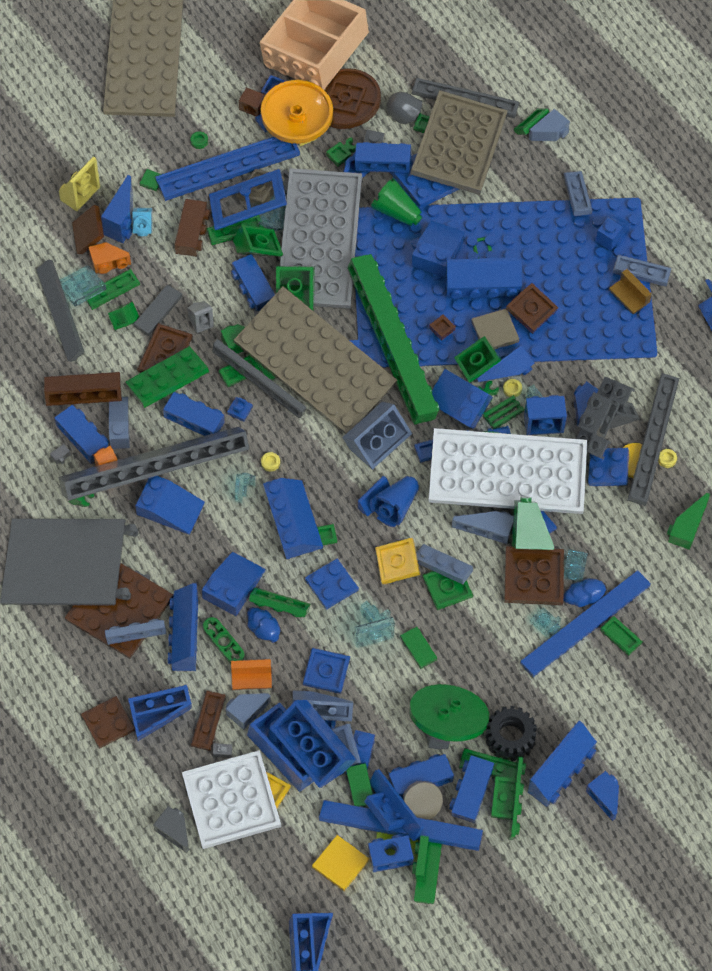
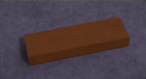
M206 690L191 747L211 751L226 698L225 694Z

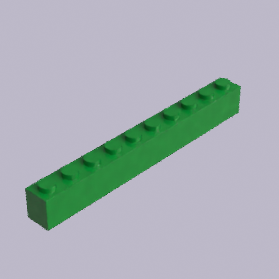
M372 254L351 258L347 269L393 377L397 379L396 384L413 424L435 420L439 412V405L433 398L432 388L427 384L425 372L420 368L418 356L412 349L411 340L405 333V326L400 321L398 310L392 303L391 293L386 289L385 280L380 275L377 261L374 260Z

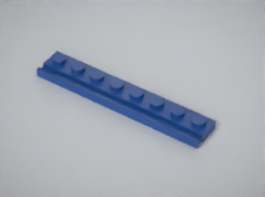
M271 137L170 171L155 178L164 200L167 201L250 173L255 169H261L300 155V151L295 143H287Z

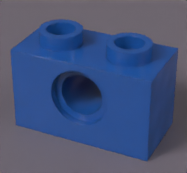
M399 834L387 840L378 838L368 843L373 873L413 865L414 858L409 835L403 836ZM393 849L396 853L394 855H387L385 851Z

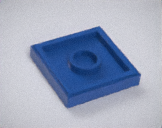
M312 648L303 686L341 694L350 656Z

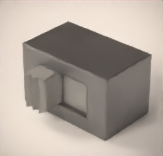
M64 444L50 453L51 458L56 464H64V459L71 455L70 450Z
M214 743L213 757L231 758L232 744Z

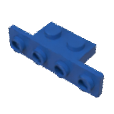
M380 769L375 770L370 783L377 794L367 796L364 802L386 831L403 827L413 841L418 840L424 826Z

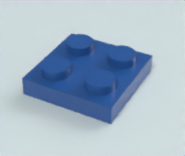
M606 448L603 454L604 459L590 454L589 486H627L628 448Z
M338 558L305 577V581L326 610L359 591V587Z

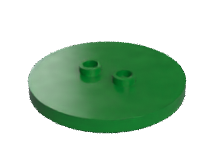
M446 684L430 685L418 690L410 701L409 714L413 723L424 733L434 738L452 742L467 741L480 736L487 728L489 711L486 704L477 695L464 688Z

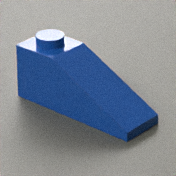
M521 345L502 358L495 366L477 377L475 382L517 376L521 373L524 376L532 370L531 366L535 363Z

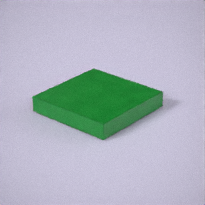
M435 571L422 575L437 610L473 598L467 580L464 584H461Z

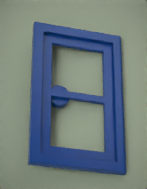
M280 169L209 194L215 230L287 205ZM272 181L275 199L251 208L249 199L250 188ZM239 192L242 196H245L247 210L223 218L220 199Z

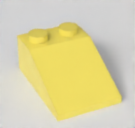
M94 156L78 172L76 171L66 184H63L59 190L60 200L75 211H78L100 188L97 160Z

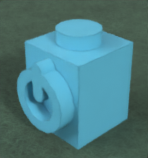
M152 208L133 209V233H137L138 236H148V234L152 233Z

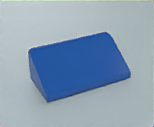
M382 476L358 500V509L366 516L372 513L369 503L373 496L390 486L385 476Z

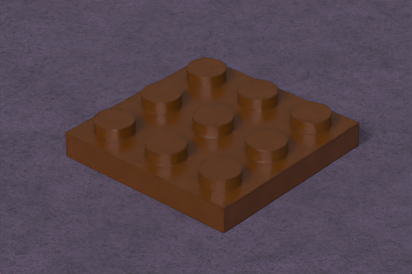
M506 546L504 603L563 606L564 549H515L514 547Z

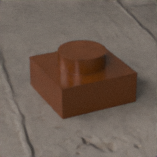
M444 314L429 325V329L441 341L455 331L456 328Z

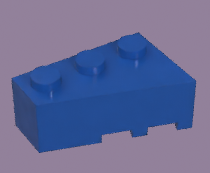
M187 685L128 699L137 741L192 709Z

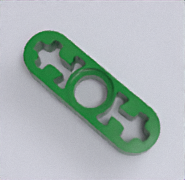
M214 617L207 618L203 623L204 633L230 664L231 661H243L245 659L243 649L221 622ZM209 624H211V625H215V624H216L215 628H216V631L218 632L217 635L215 634V632L213 631V629H209V626H208ZM225 637L230 642L226 646H221L218 643L219 639ZM231 647L235 654L240 653L239 659H232V652L229 650Z

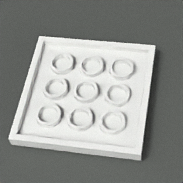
M260 750L182 772L203 849L281 827Z

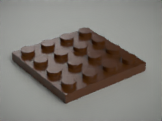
M120 563L117 589L128 588L131 598L129 600L116 598V605H73L65 616V620L131 659L145 638L108 645L105 630H109L114 626L126 627L132 623L143 624L148 623L152 619H159L170 604V598H174V595Z

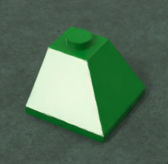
M241 224L233 239L237 253L256 256H283L274 229Z

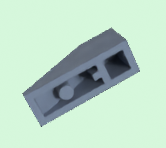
M122 397V401L109 402V440L112 449L130 448L128 397Z
M497 511L454 516L452 528L507 544L513 528L514 516L507 512Z
M293 691L292 704L295 700H308L323 720L352 721L353 701L317 692Z

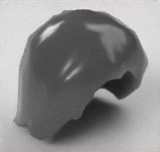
M400 91L390 96L386 109L395 121L406 125L416 120L423 104L422 100L415 98L409 93Z

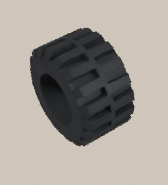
M505 706L502 707L501 712L496 710L494 715L490 716L485 734L486 744L490 746L489 750L491 753L496 752V757L504 756L503 759L505 760L511 758V761H516L517 757L524 758V755H528L531 749H533L537 726L534 725V718H529L530 713L528 711L524 713L523 708L519 707L517 710L514 709L515 706H510V709H507ZM505 726H514L522 732L523 736L518 740L509 741L504 739L499 731Z

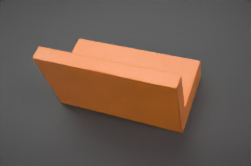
M271 659L231 661L232 690L272 688Z

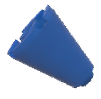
M405 476L373 496L369 503L372 513L375 511L379 515L377 519L387 526H399L419 490L418 481L413 477Z

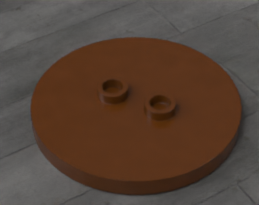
M351 68L340 69L324 89L333 105V118L329 127L337 129L358 127L372 119L380 108V87L377 81L364 71Z

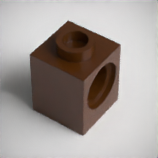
M246 87L239 99V110L253 116L260 115L265 94Z

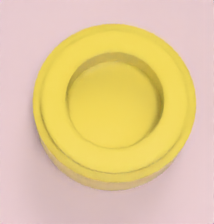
M509 379L503 385V392L508 397L513 395L518 397L522 392V384L516 379Z
M664 449L660 452L658 463L662 467L671 468L676 464L677 455L673 450Z
M268 452L262 456L261 466L266 471H275L280 466V458L276 453Z

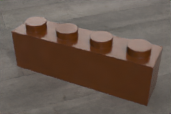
M120 372L44 377L46 406L122 401Z

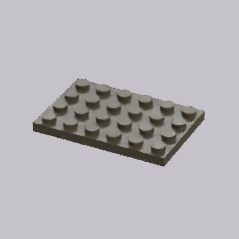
M439 90L411 170V175L480 195L508 110Z

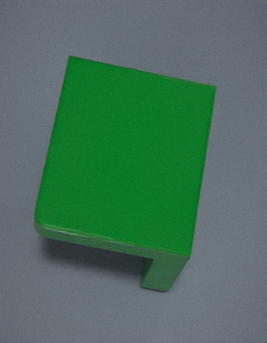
M133 301L121 305L108 313L115 330L131 325L139 318Z

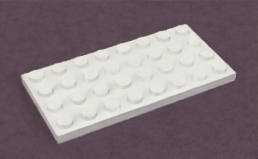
M434 428L429 502L514 509V500H520V497H531L532 501L538 503L540 511L583 514L587 440Z

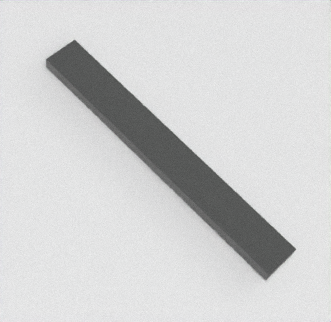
M664 373L660 375L627 501L643 506L647 504L680 378Z

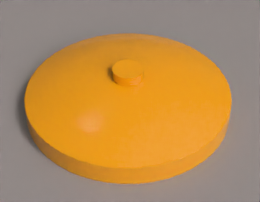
M291 80L276 85L265 95L261 105V118L267 131L275 138L287 143H307L319 138L328 130L333 118V105L329 95L320 86L304 80Z

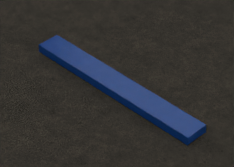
M637 570L521 660L520 664L532 677H535L649 588L651 583Z
M323 801L319 821L391 835H408L403 827L386 831L369 808ZM418 818L424 826L420 836H429V842L479 851L483 830Z

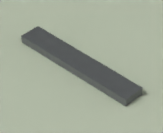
M416 78L412 89V95L433 100L437 99L439 90L508 110L506 117L514 119L519 107V101Z
M48 259L36 270L67 360L72 362L85 351L53 260Z
M217 339L214 342L212 349L214 354L298 418L305 414L307 407L221 341Z

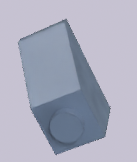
M553 109L530 129L529 140L557 141L561 137L564 138L569 133L570 121L556 109Z
M268 693L240 694L227 703L226 715L244 730L271 703V696Z

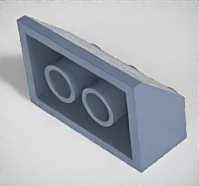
M381 402L342 438L349 449L373 470L403 443L412 432L394 404Z

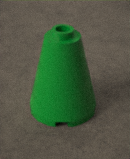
M394 178L386 183L378 193V200L374 199L371 204V208L409 226L417 225L422 219V211Z

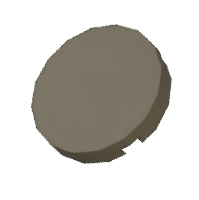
M416 781L409 785L403 794L404 802L417 818L429 820L435 817L441 810L443 804L442 794L439 788L430 781Z

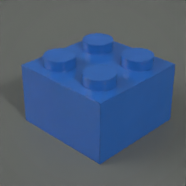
M551 395L541 398L538 396L526 398L524 411L526 435L564 433L567 418L564 396Z

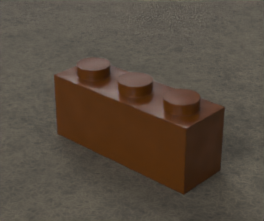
M185 199L174 244L175 254L197 257L198 251H202L203 240H201V237L206 234L207 226L204 224L205 220H209L210 216L207 202Z

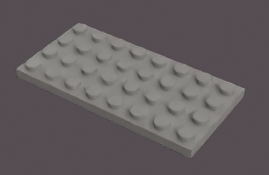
M289 169L287 205L282 240L283 256L280 260V266H315L314 306L351 309L353 280L347 267L351 258L355 257L362 173Z

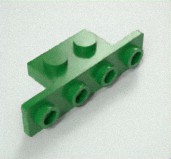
M518 757L516 761L515 779L498 776L494 778L491 818L511 820L509 840H513L515 835H519L520 831L517 815H521L522 803H519V795H523L524 783H521V775H525L526 763H523V757Z
M420 836V842H416L415 854L418 855L417 862H413L412 874H416L414 902L434 904L442 844L429 842V836Z

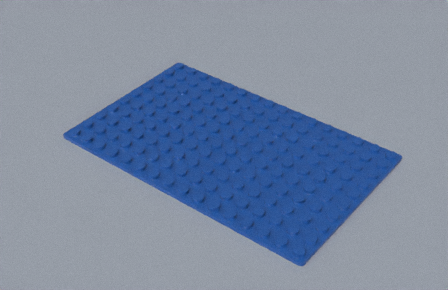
M639 198L589 199L592 214L580 216L573 215L570 200L427 205L420 209L422 211L420 222L412 226L389 217L371 207H359L355 257L372 254L374 260L377 261L380 275L384 277L386 289L391 293L392 303L398 310L399 319L405 326V333L411 340L412 349L418 356L420 366L458 365L454 357L479 340L471 322L472 318L506 309V306L517 297L447 298L445 277L412 267V254L431 220L466 232L455 259L522 258L521 292L533 283L559 307L533 334L508 312L518 334L519 343L495 349L501 359L521 345L533 362L655 358L658 354L652 298L649 304L633 315L609 291V288L618 282L621 275L613 273L617 255L647 262L642 208ZM617 215L631 223V226L610 251L596 242L597 230L608 217ZM485 237V241L477 242V238ZM475 245L477 247L478 254L473 251V247ZM487 245L491 246L492 251H488ZM639 280L651 292L650 282ZM355 287L360 350L382 368L389 367ZM444 314L456 328L455 331L441 341L429 329V325Z

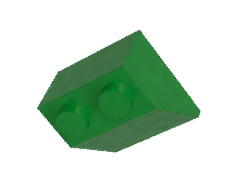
M485 336L454 357L469 383L502 360Z

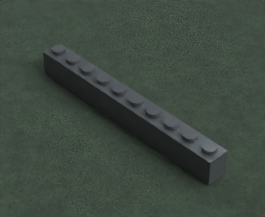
M235 427L60 476L58 478L61 492L67 500H72L249 450L247 434L240 427Z

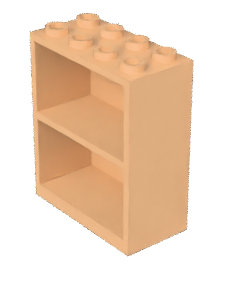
M293 0L260 41L265 66L269 69L277 70L285 76L288 75L295 80L312 82L324 90L369 33L366 10L345 0Z

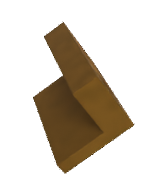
M628 269L621 272L620 280L609 288V291L633 315L650 303L652 293Z

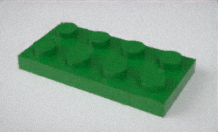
M189 346L125 381V383L141 405L146 408L209 373V369Z

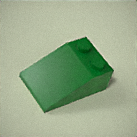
M276 266V293L283 286L314 311L315 266Z

